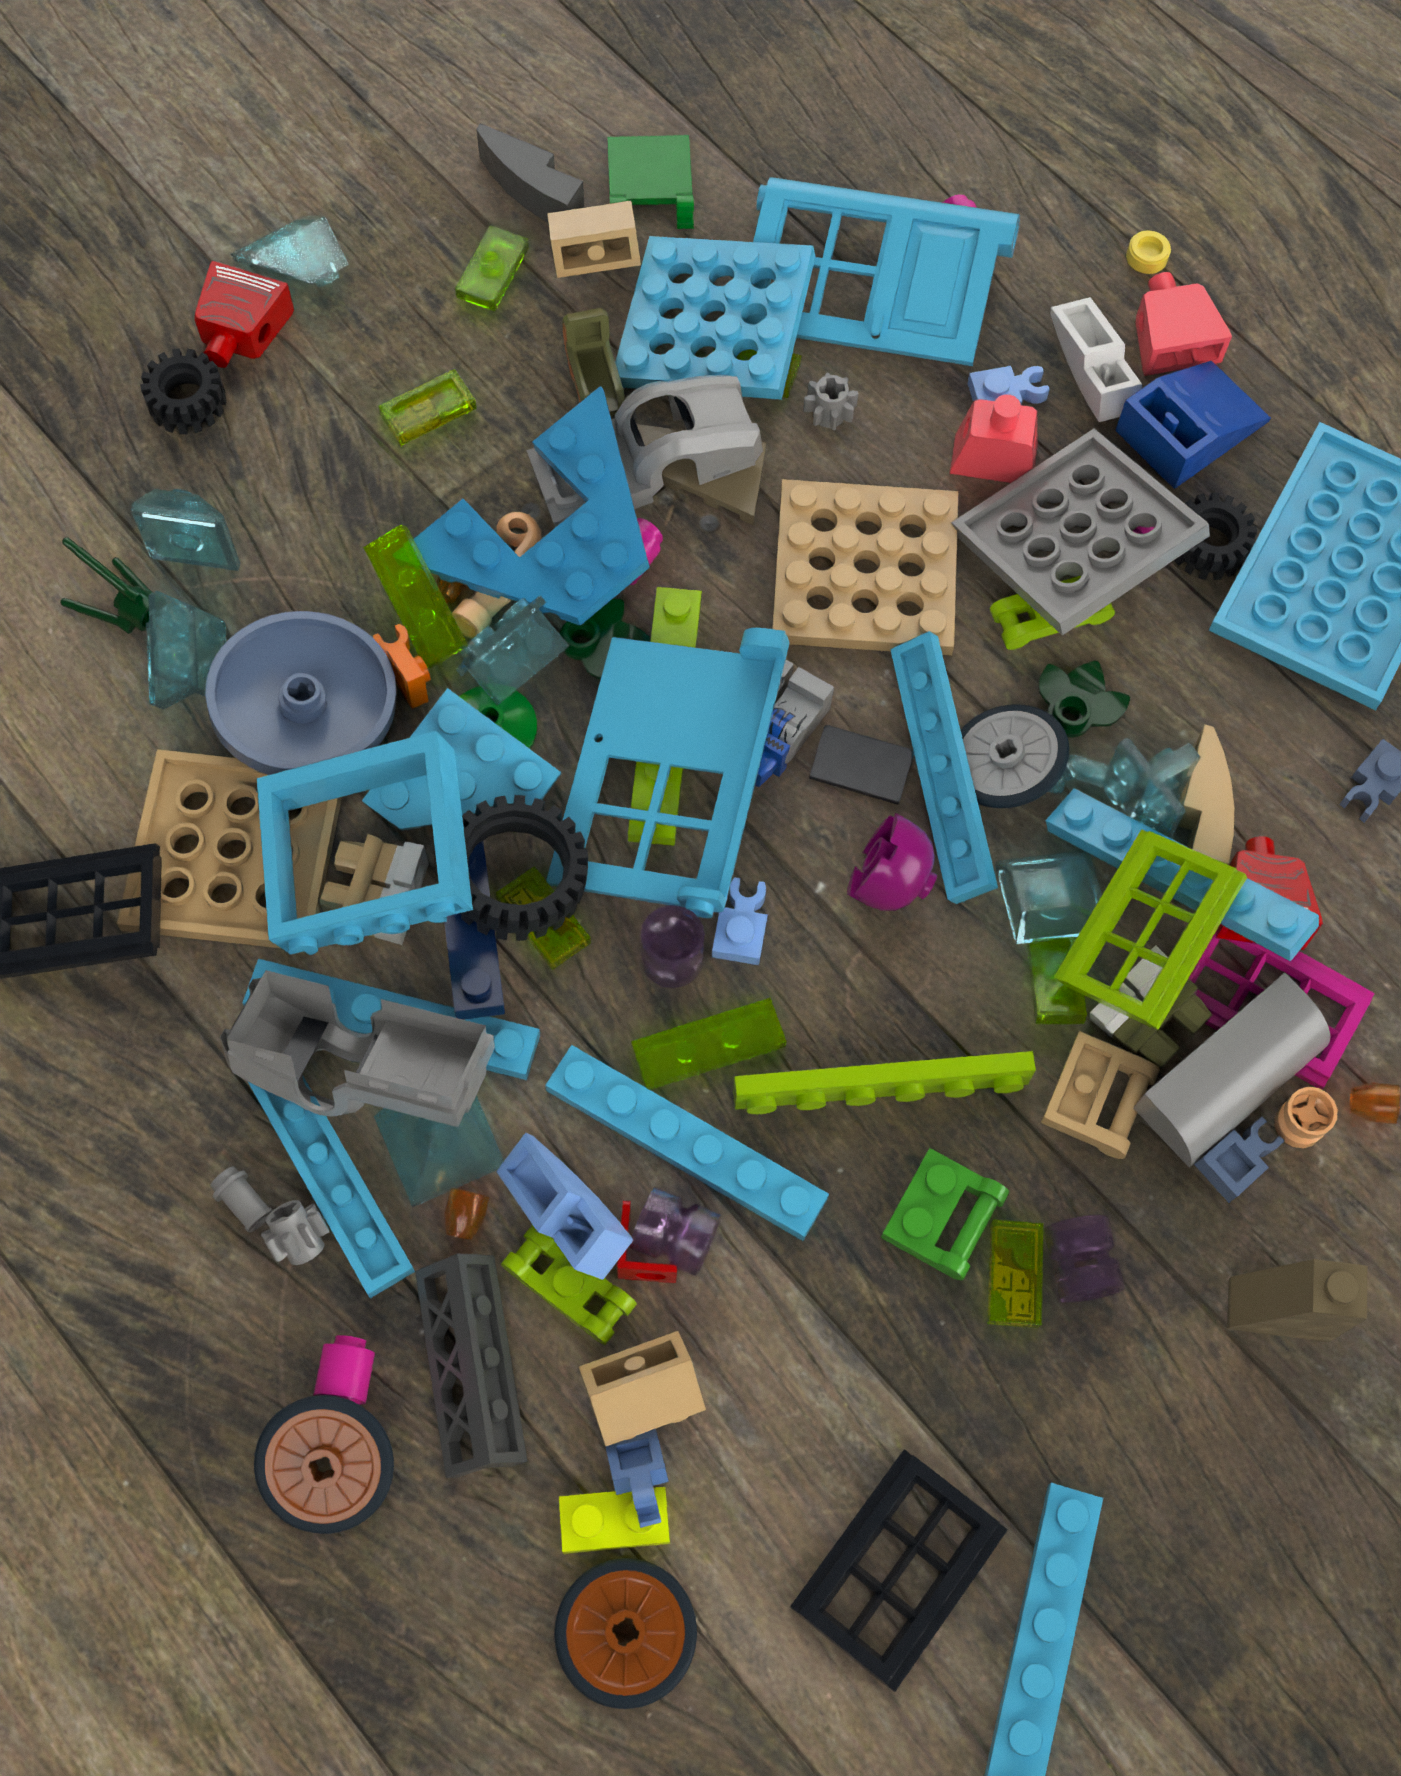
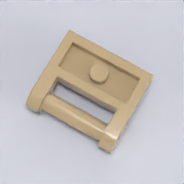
M1079 1031L1041 1123L1093 1145L1110 1157L1124 1159L1131 1144L1127 1138L1137 1115L1134 1106L1146 1093L1148 1085L1155 1083L1159 1067L1149 1060ZM1117 1070L1126 1073L1130 1078L1108 1130L1096 1125Z

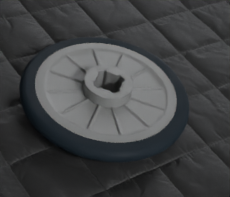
M1022 704L998 706L977 715L961 729L979 805L990 808H1013L1033 802L1051 790L1066 769L1069 759V741L1066 732L1056 718L1037 707Z

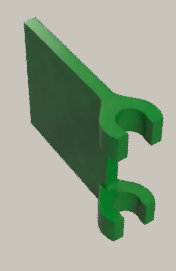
M689 135L607 137L610 204L631 201L632 205L675 204L677 229H694V197L692 191Z

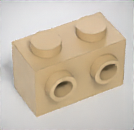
M631 201L548 213L550 240L557 278L641 265Z
M678 1331L579 1366L589 1401L606 1447L623 1440L632 1439L639 1434L669 1423L683 1421L691 1415L706 1410L691 1358Z

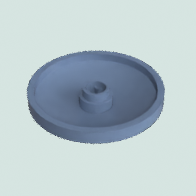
M293 611L259 619L235 633L221 647L210 666L206 680L205 696L212 728L222 745L235 758L248 767L271 775L379 746L387 735L395 715L396 681L393 668L386 653L372 636L363 629L333 615L320 612Z

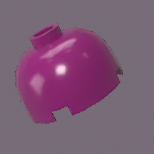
M895 813L894 817L889 815L877 828L862 853L867 856L862 866L863 873L855 866L847 887V895L880 911H896L911 904L916 897L926 898L936 882L937 874L931 871L935 855L933 844L925 831Z

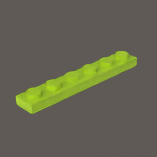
M657 587L650 642L696 648L702 591ZM636 762L631 802L632 809L648 811L660 765ZM671 767L659 813L678 815L683 768ZM629 819V842L640 843L645 822ZM656 824L651 844L675 846L677 827Z
M1033 1051L742 1075L735 1076L734 1104L735 1110L747 1109L749 1114H767L777 1109L776 1106L796 1104L799 1110H815L826 1106V1102L846 1100L847 1105L863 1106L875 1102L877 1097L895 1096L897 1101L910 1102L924 1098L925 1093L944 1092L945 1096L950 1098L968 1096L975 1092L974 1089L994 1088L996 1093H1012L1022 1090L1024 1085L1029 1084L1036 1071Z

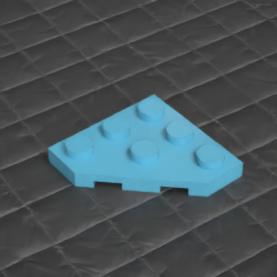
M448 688L410 736L411 738L437 731L455 749L462 815L468 810L475 814L476 805L485 800L490 807L493 806L495 797L505 796L507 804H511L514 801L515 795L525 796V804L532 806L534 798L542 800L561 775L558 769ZM427 775L370 789L362 800L364 804L401 831L432 825Z

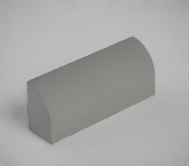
M1283 973L1150 1088L1134 1106V1110L1190 1168L1328 1046L1330 1042L1328 1024L1312 999L1286 973Z

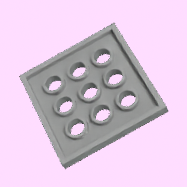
M1095 428L951 522L957 530V538L1061 635H1064L1210 536L1209 523ZM1082 478L1089 480L1097 479L1092 484H1077V482ZM1046 502H1061L1059 506L1052 509L1041 507ZM1109 502L1125 503V505L1117 509L1104 507ZM1012 525L1017 527L1025 526L1023 530L1017 533L1005 532ZM1074 526L1089 527L1082 533L1068 532ZM1139 526L1146 528L1154 527L1152 531L1145 534L1133 532ZM1038 550L1053 551L1049 556L1043 558L1031 556ZM1103 550L1118 552L1115 556L1106 559L1096 556ZM1065 575L1081 576L1078 581L1073 583H1062L1059 581Z

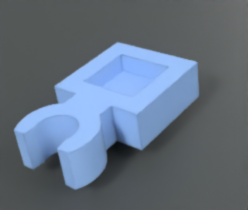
M1011 366L969 373L967 382L973 401L978 399L995 401L999 396L1008 394L1015 396L1021 405L1022 400L1038 404L1047 400L1050 390L1048 385L1035 387L1031 384L1041 382L1044 371L1040 366L1029 367L1023 371L1022 375L1014 376Z
M734 877L730 884L729 899L734 909L725 907L724 911L719 912L712 948V958L759 965L768 914L756 913L755 911L764 904L766 885L765 882L759 881L757 893L752 897H744L739 892L740 878Z

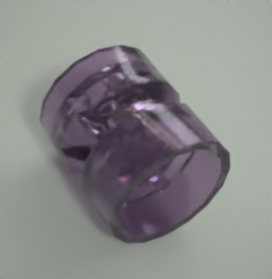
M669 905L652 912L642 925L641 961L643 969L651 981L662 987L677 988L685 986L696 979L702 969L705 932L702 922L694 912L685 907Z
M654 1187L639 1216L632 1235L633 1242L629 1247L655 1260L665 1254L668 1256L670 1265H676L677 1269L696 1277L715 1237L721 1214L696 1203L687 1209L683 1207L680 1196Z
M1088 1215L1053 1223L1044 1228L1049 1258L1057 1261L1059 1264L1053 1271L1058 1301L1073 1303L1095 1300L1117 1294L1125 1289L1119 1260L1111 1257L1109 1251L1115 1246V1241L1108 1216ZM1095 1259L1096 1262L1094 1265L1078 1268L1074 1266L1075 1262Z

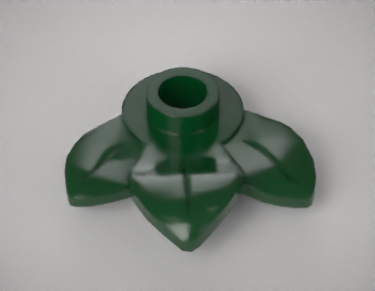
M612 599L582 625L567 621L560 629L559 644L561 650L568 657L581 660L590 675L601 679L612 637L650 642V636L638 627L622 621L624 601L622 599ZM578 637H586L590 640L586 643L574 642Z
M1096 660L1078 666L1068 675L1059 667L1048 664L1041 673L1038 682L1039 693L1049 706L1047 713L1057 719L1065 730L1067 737L1071 738L1085 734L1090 727H1107L1116 723L1124 715L1130 702V696L1127 694L1105 691L1103 671L1100 663ZM1071 713L1076 717L1077 721L1068 720L1062 714Z

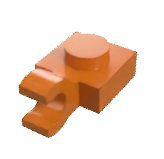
M397 624L395 625L398 639L396 642L386 643L378 633L373 635V639L386 653L394 671L396 684L413 709L429 702L426 682L430 681L431 678L421 656L418 655L413 658L409 651L410 642L407 629L403 625Z

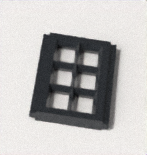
M154 843L0 868V979L156 956L157 948H160L162 874L160 846ZM141 872L140 897L104 902L105 878ZM95 879L94 904L57 910L58 885ZM48 887L46 912L11 917L13 892ZM140 906L139 931L103 936L104 911ZM94 913L93 938L55 944L56 919ZM46 921V941L44 946L10 951L11 926Z
M904 1449L801 1590L790 1608L893 1692H896L1008 1529L921 1460ZM918 1484L936 1498L939 1504L914 1537L891 1518L914 1485ZM950 1509L972 1528L947 1563L925 1546L924 1542L946 1511ZM885 1528L908 1547L881 1583L858 1565V1563ZM918 1554L941 1573L917 1607L913 1609L893 1593L891 1589L914 1556ZM852 1574L875 1594L850 1629H848L825 1609ZM884 1600L908 1620L881 1656L861 1640L858 1635Z

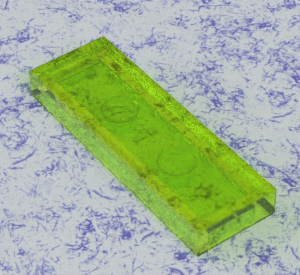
M400 524L363 547L403 626L407 629L418 655L421 656L427 668L431 669L469 647L407 526Z
M770 997L631 1041V1047L644 1086L651 1090L784 1048L787 1041Z

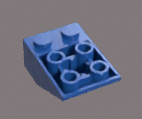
M1208 361L1158 377L1126 399L1115 431L1175 489L1267 424L1271 417L1215 363Z

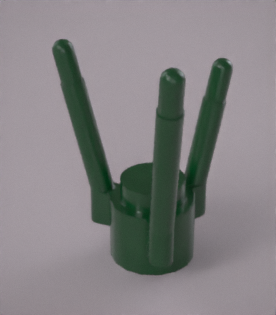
M63 538L62 544L119 592L114 599V607L118 609V615L68 598L61 599L60 603L62 606L116 625L128 634L135 627L140 631H146L157 622L163 611L161 597L148 589L118 557L112 559V564L131 585H127L70 538Z

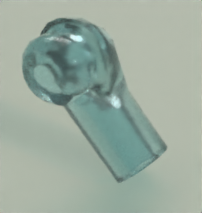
M1069 755L1062 777L1048 792L1062 793L1066 780L1072 779L1102 787L1109 765L1077 755Z

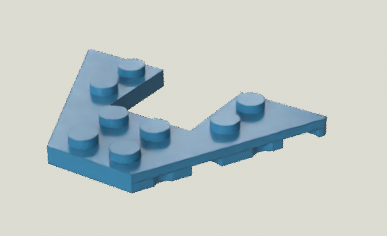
M601 386L532 441L535 451L586 502L519 557L482 517L462 499L394 554L398 564L401 567L408 565L439 575L441 580L450 583L457 581L466 584L471 590L498 599L502 596L524 603L526 608L541 613H554L560 619L577 625H582L648 570L650 566L606 396Z

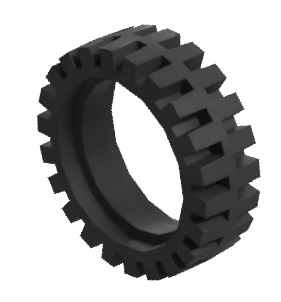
M515 795L513 803L507 804L506 797L499 796L495 797L493 806L490 807L485 800L476 805L475 814L468 810L462 815L467 862L477 844L489 836L510 831L531 834L547 842L559 854L563 866L562 880L555 892L541 901L525 905L501 903L483 894L473 884L469 874L473 910L462 912L461 919L468 925L474 921L477 922V931L485 935L492 929L496 930V939L507 940L508 933H515L516 941L527 940L530 932H534L535 937L539 938L547 934L548 927L551 926L554 931L561 927L565 917L570 919L576 911L577 904H580L588 875L587 848H584L585 839L581 831L575 833L576 824L570 817L562 820L561 809L553 805L549 811L544 810V800L534 798L531 806L525 804V796Z

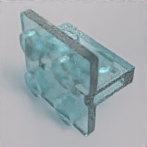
M155 591L148 596L149 622L146 623L149 704L164 710L194 693L202 696L206 695V680L210 666L218 651L226 643V624L221 618L160 591Z
M541 595L530 604L525 598L519 600L494 625L497 631L494 632L490 626L486 627L460 652L464 660L456 671L461 677L469 672L496 705L502 703L569 647L567 642L540 611L546 604Z
M1126 738L1119 742L1102 779L1105 793L1114 805L1121 806L1129 817L1171 838L1185 814V809L1177 798L1180 797L1201 756L1190 743H1187L1174 752L1171 748H1166L1148 762L1129 738Z

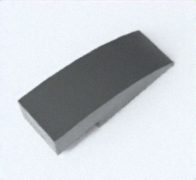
M481 123L479 124L476 131L481 161L499 185L525 209L549 223L548 213L584 208L583 181L555 170L553 153Z

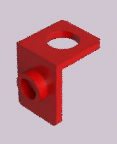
M623 1200L621 1225L630 1233L631 1201ZM628 1248L617 1262L618 1279L676 1283L677 1280L676 1265L627 1261Z

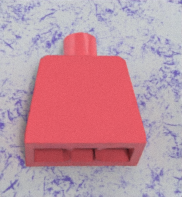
M1162 272L1153 276L1148 282L1150 291L1142 296L1136 315V329L1144 376L1182 370L1208 361H1212L1215 364L1222 363L1232 335L1204 286L1196 283L1177 287L1173 275L1169 272Z
M1008 394L999 396L995 401L983 399L973 401L955 435L950 474L1012 483L1033 469L1036 463L1038 448L1037 410L1030 406L1021 405L1015 396Z

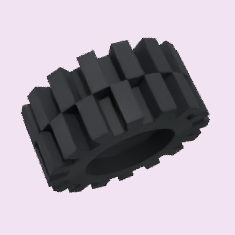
M180 348L172 349L174 357L168 358L166 353L163 352L158 355L160 364L151 360L147 365L150 373L143 371L141 376L143 384H140L141 392L154 422L159 427L163 424L165 430L173 433L177 426L180 434L187 435L188 427L193 426L195 433L203 431L201 427L203 422L211 427L215 423L213 414L221 417L224 412L222 405H226V392L214 361L210 362L208 356L204 353L197 357L194 349L187 348L186 356H182ZM196 384L200 386L199 390L191 397L179 400L168 397L170 391L179 385Z
M1204 493L1197 495L1194 502L1191 499L1188 500L1185 504L1209 523V527L1224 533L1229 543L1226 546H1212L1202 541L1174 560L1179 566L1186 562L1187 565L1184 571L1191 575L1193 570L1197 569L1200 571L1198 578L1206 580L1209 573L1213 574V580H1221L1224 573L1230 577L1235 574L1237 568L1241 569L1256 539L1254 538L1257 534V526H1252L1255 518L1252 513L1243 515L1247 506L1242 502L1237 507L1231 505L1234 497L1227 495L1224 502L1219 501V493H1211L1208 501Z

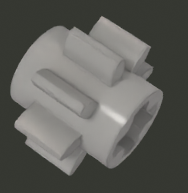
M826 373L817 383L809 381L808 396L804 397L803 411L807 413L813 412L814 426L821 425L836 430V427L844 420L846 422L853 421L858 391H849L847 377L841 378Z
M293 1200L278 1206L267 1216L266 1223L270 1229L262 1232L261 1236L276 1262L287 1257L292 1265H300L312 1260L323 1250L325 1244L321 1236L329 1233L330 1230L314 1203L304 1209L300 1201Z

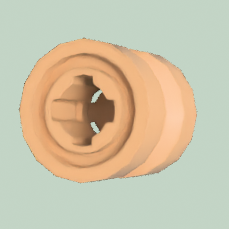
M1315 1087L1301 1088L1293 1093L1278 1109L1275 1115L1274 1126L1278 1136H1281L1286 1144L1296 1148L1311 1147L1334 1127L1337 1121L1338 1109L1335 1101L1327 1092Z

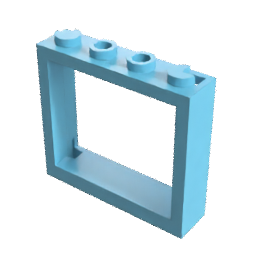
M437 731L257 778L268 936L271 942L289 954L306 952L312 955L318 952V948L332 944L354 945L362 942L365 936L381 932L385 934L403 933L409 930L410 925L426 921L434 923L447 922L446 916L473 910L455 749ZM427 775L439 884L297 919L288 811Z

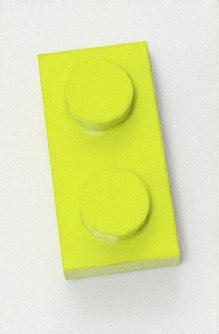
M665 1487L654 1488L661 1523L640 1528L632 1492L616 1495V1491L559 1496L563 1554L670 1544Z

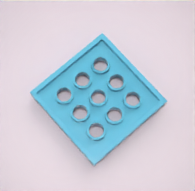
M649 236L615 361L622 387L637 389L657 381H673L705 375H730L738 377L742 397L782 400L815 261L814 247L812 245ZM680 274L692 275L684 283L677 284L672 282ZM722 276L733 278L724 286L713 285L714 281ZM762 279L774 280L767 288L758 289L754 287ZM679 308L683 310L673 319L663 317L670 309ZM713 311L724 312V315L716 321L709 322L704 320L706 315ZM754 314L766 316L758 324H748L745 322L748 317ZM662 344L674 345L666 354L659 355L653 353ZM710 346L715 348V351L707 357L695 356V353L703 347ZM752 349L757 351V354L749 360L742 361L736 358L744 350Z

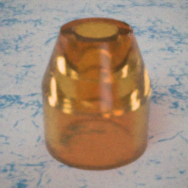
M1372 1082L1351 1088L1349 1111L1369 1122L1397 1123L1400 1108L1399 1085Z
M450 1188L444 1211L446 1235L471 1241L484 1223L490 1197L466 1190Z

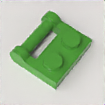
M929 1148L881 1238L942 1273L962 1281L970 1269V1264L967 1262L994 1210L997 1206L1002 1207L1005 1203L1009 1190L1001 1183L990 1178H984ZM964 1190L977 1196L978 1199L950 1251H944L935 1246Z

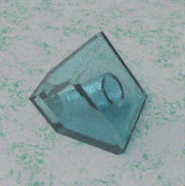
M302 216L231 253L234 262L300 283H315L317 287L325 286L340 277L338 270L349 265L325 216Z
M153 489L132 503L130 511L151 559L239 571L241 563L224 515L199 495L182 489L171 491Z
M1081 850L996 861L995 867L1016 944L1078 937L1102 896L1089 853Z
M477 1095L469 1113L465 1112L459 1127L383 1108L374 1116L412 1208L498 1170L504 1162Z

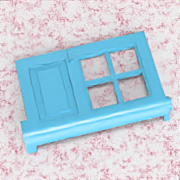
M773 177L769 178L767 185H760L757 196V210L760 211L753 242L780 244L788 208L832 214L823 257H815L813 268H819L820 270L810 313L802 312L796 338L973 366L997 256L1012 258L1019 231L1020 214ZM842 216L886 222L877 266L832 260ZM829 270L874 277L864 321L819 314ZM762 279L754 287L758 289L767 288L771 283V279ZM754 314L748 317L745 322L748 324H758L766 316ZM879 335L877 339L872 338V336Z
M767 628L746 629L743 633L739 649L740 653L612 637L563 820L570 817L576 824L575 833L581 831L585 839L584 848L587 844L594 814L643 821L645 825L633 869L588 861V875L584 891L682 907L686 913L701 918H712L713 912L724 911L790 644L785 631ZM598 738H603L600 742H597ZM609 758L660 765L648 811L597 803ZM671 767L723 774L712 820L659 813ZM656 824L708 832L697 879L644 871ZM554 850L546 883L550 886L558 887L563 876V866L559 854Z

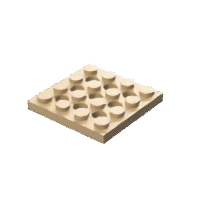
M782 479L772 629L785 631L790 642L789 645L891 651L890 649L930 631L938 636L942 655L952 656L955 636L957 530L951 522L958 518V491ZM820 518L829 519L835 524V528L822 532L815 529L812 522ZM869 521L876 524L880 530L875 534L866 535L861 533L856 528V525L860 522ZM913 524L919 526L924 534L920 537L911 538L904 535L900 528L904 525ZM822 556L830 559L833 566L828 570H817L811 566L809 561L815 557ZM867 559L874 562L878 569L873 573H862L855 568L854 564L859 560ZM911 562L917 564L923 572L918 576L911 577L903 574L899 566L903 563ZM822 595L830 600L831 605L826 609L818 610L812 608L807 600L812 596ZM866 598L874 602L876 609L869 613H862L857 611L852 603L857 599ZM905 601H911L920 607L921 612L914 616H907L898 610L897 605Z
M157 749L135 846L154 843L160 846V856L162 857L160 935L280 948L269 940L267 909L259 905V899L265 892L257 778L267 776V774L248 767L237 758ZM203 792L208 795L206 804L200 809L189 810L184 807V801L190 794ZM249 797L255 800L253 809L247 814L236 815L230 812L231 805L239 798ZM342 797L302 807L301 813L296 818L289 820L291 848H293L292 861L297 919L320 913V899L326 883ZM194 835L199 838L198 845L193 851L189 853L174 851L175 843L180 837ZM241 840L246 843L245 851L239 857L228 859L221 856L223 846L229 841ZM141 872L128 874L123 899L140 897ZM177 878L189 881L188 890L182 896L171 898L164 895L165 887L170 881ZM228 883L237 887V892L230 901L217 903L212 900V893L219 885ZM140 906L120 909L117 920L120 930L129 932L139 931Z

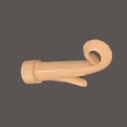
M511 512L499 519L497 524V534L506 544L518 547L514 552L519 557L542 539L540 527L529 514ZM520 528L525 533L516 534L511 532L510 529ZM476 591L469 599L465 598L451 613L450 620L454 627L466 637L479 639L492 623V617L512 600L502 596L498 599Z

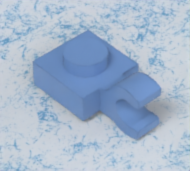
M653 1429L639 1434L632 1439L623 1440L606 1447L616 1495L632 1492L640 1528L661 1523L653 1486L669 1482L657 1430Z

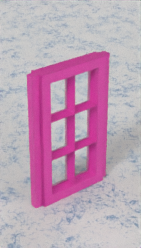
M1214 934L1188 979L1195 984L1203 968L1207 966L1240 986L1228 1006L1197 990L1196 996L1203 1001L1212 1014L1211 1018L1205 1023L1211 1028L1218 1031L1238 1013L1249 991L1259 995L1265 990L1254 983L1265 962L1301 982L1299 987L1306 994H1308L1310 988H1313L1346 1007L1335 1029L1328 1025L1330 1042L1323 1049L1319 1058L1314 1057L1295 1074V1076L1322 1090L1331 1077L1375 993L1300 951L1289 961L1259 944L1228 940L1256 956L1245 977H1242L1210 958L1220 940Z

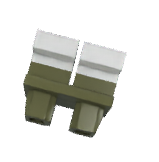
M1156 945L1151 949V951L1168 958ZM1142 959L1128 973L1119 991L1143 1001L1162 967ZM1188 979L1159 1030L1153 1027L1150 1028L1101 1003L1090 1012L1089 1019L1126 1051L1135 1055L1140 1053L1145 1059L1162 1068L1180 1049L1162 1031L1171 1019L1174 1018L1190 1034L1194 1035L1211 1018L1212 1014L1203 1001L1196 996L1199 987Z

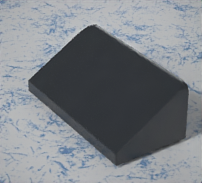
M825 725L809 779L899 805L914 751L906 747Z

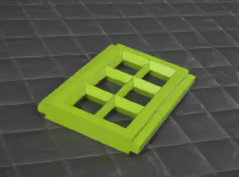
M1141 829L1054 975V979L1084 996L1150 1028L1153 1027L1159 1030L1246 881V874L1236 870L1235 867L1151 831L1147 832ZM1157 856L1180 865L1179 870L1161 899L1138 889ZM1189 870L1213 880L1194 914L1170 904ZM1132 898L1156 908L1136 943L1112 933ZM1164 913L1188 923L1168 958L1144 947ZM1106 941L1130 952L1110 986L1087 976ZM1138 956L1162 967L1143 1001L1119 991Z

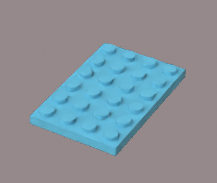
M1319 422L1217 612L1209 631L1376 711L1401 663V459Z

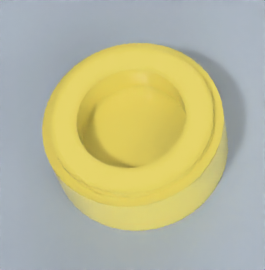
M1141 231L1131 238L1126 258L1134 270L1144 274H1154L1166 266L1171 253V246L1167 238L1155 231Z

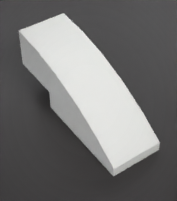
M1091 297L1051 307L1050 315L1067 363L1081 393L1098 422L1120 417L1125 400L1142 389V383L1124 360V342Z

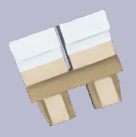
M367 834L365 843L340 841L335 855V868L337 871L354 875L350 886L328 881L325 884L320 899L321 907L326 912L421 888L429 865L424 845L406 841L404 846L384 843L378 837ZM407 931L398 934H385L381 932L369 936L402 945Z

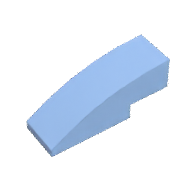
M525 1133L496 1171L537 1232L552 1237L575 1270L603 1280L633 1242L632 1237L603 1202L577 1175L534 1136Z

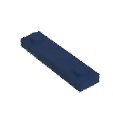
M482 841L476 845L469 856L468 871L473 884L483 894L491 897L484 842ZM461 913L446 916L447 922H444L455 1017L465 1020L505 1014L495 930L490 929L488 934L485 935L477 931V922L474 921L468 925L463 921Z

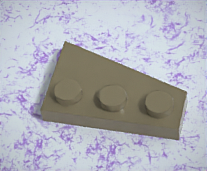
M637 424L645 446L667 434L682 431ZM762 441L763 452L755 461L756 465L699 485L694 460H676L662 471L664 486L675 491L686 490L703 498L704 504L717 510L720 506L739 514L740 520L754 526L767 442Z

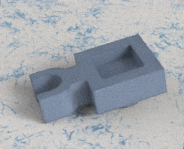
M1382 739L1351 777L1360 785L1354 786L1339 805L1345 809L1353 799L1363 801L1366 810L1359 818L1363 823L1366 822L1377 808L1379 799L1390 805L1401 792V751Z
M1262 1116L1243 1132L1242 1137L1235 1130L1231 1131L1194 1164L1228 1203L1238 1197L1269 1168L1260 1157L1267 1156L1284 1142L1281 1136L1269 1144L1259 1138L1258 1129L1267 1122Z

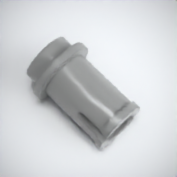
M232 1166L220 1173L210 1184V1187L215 1191L212 1197L217 1202L222 1200L245 1226V1230L251 1233L266 1222L267 1216L273 1210L266 1205L246 1181L248 1174L244 1170L238 1171Z

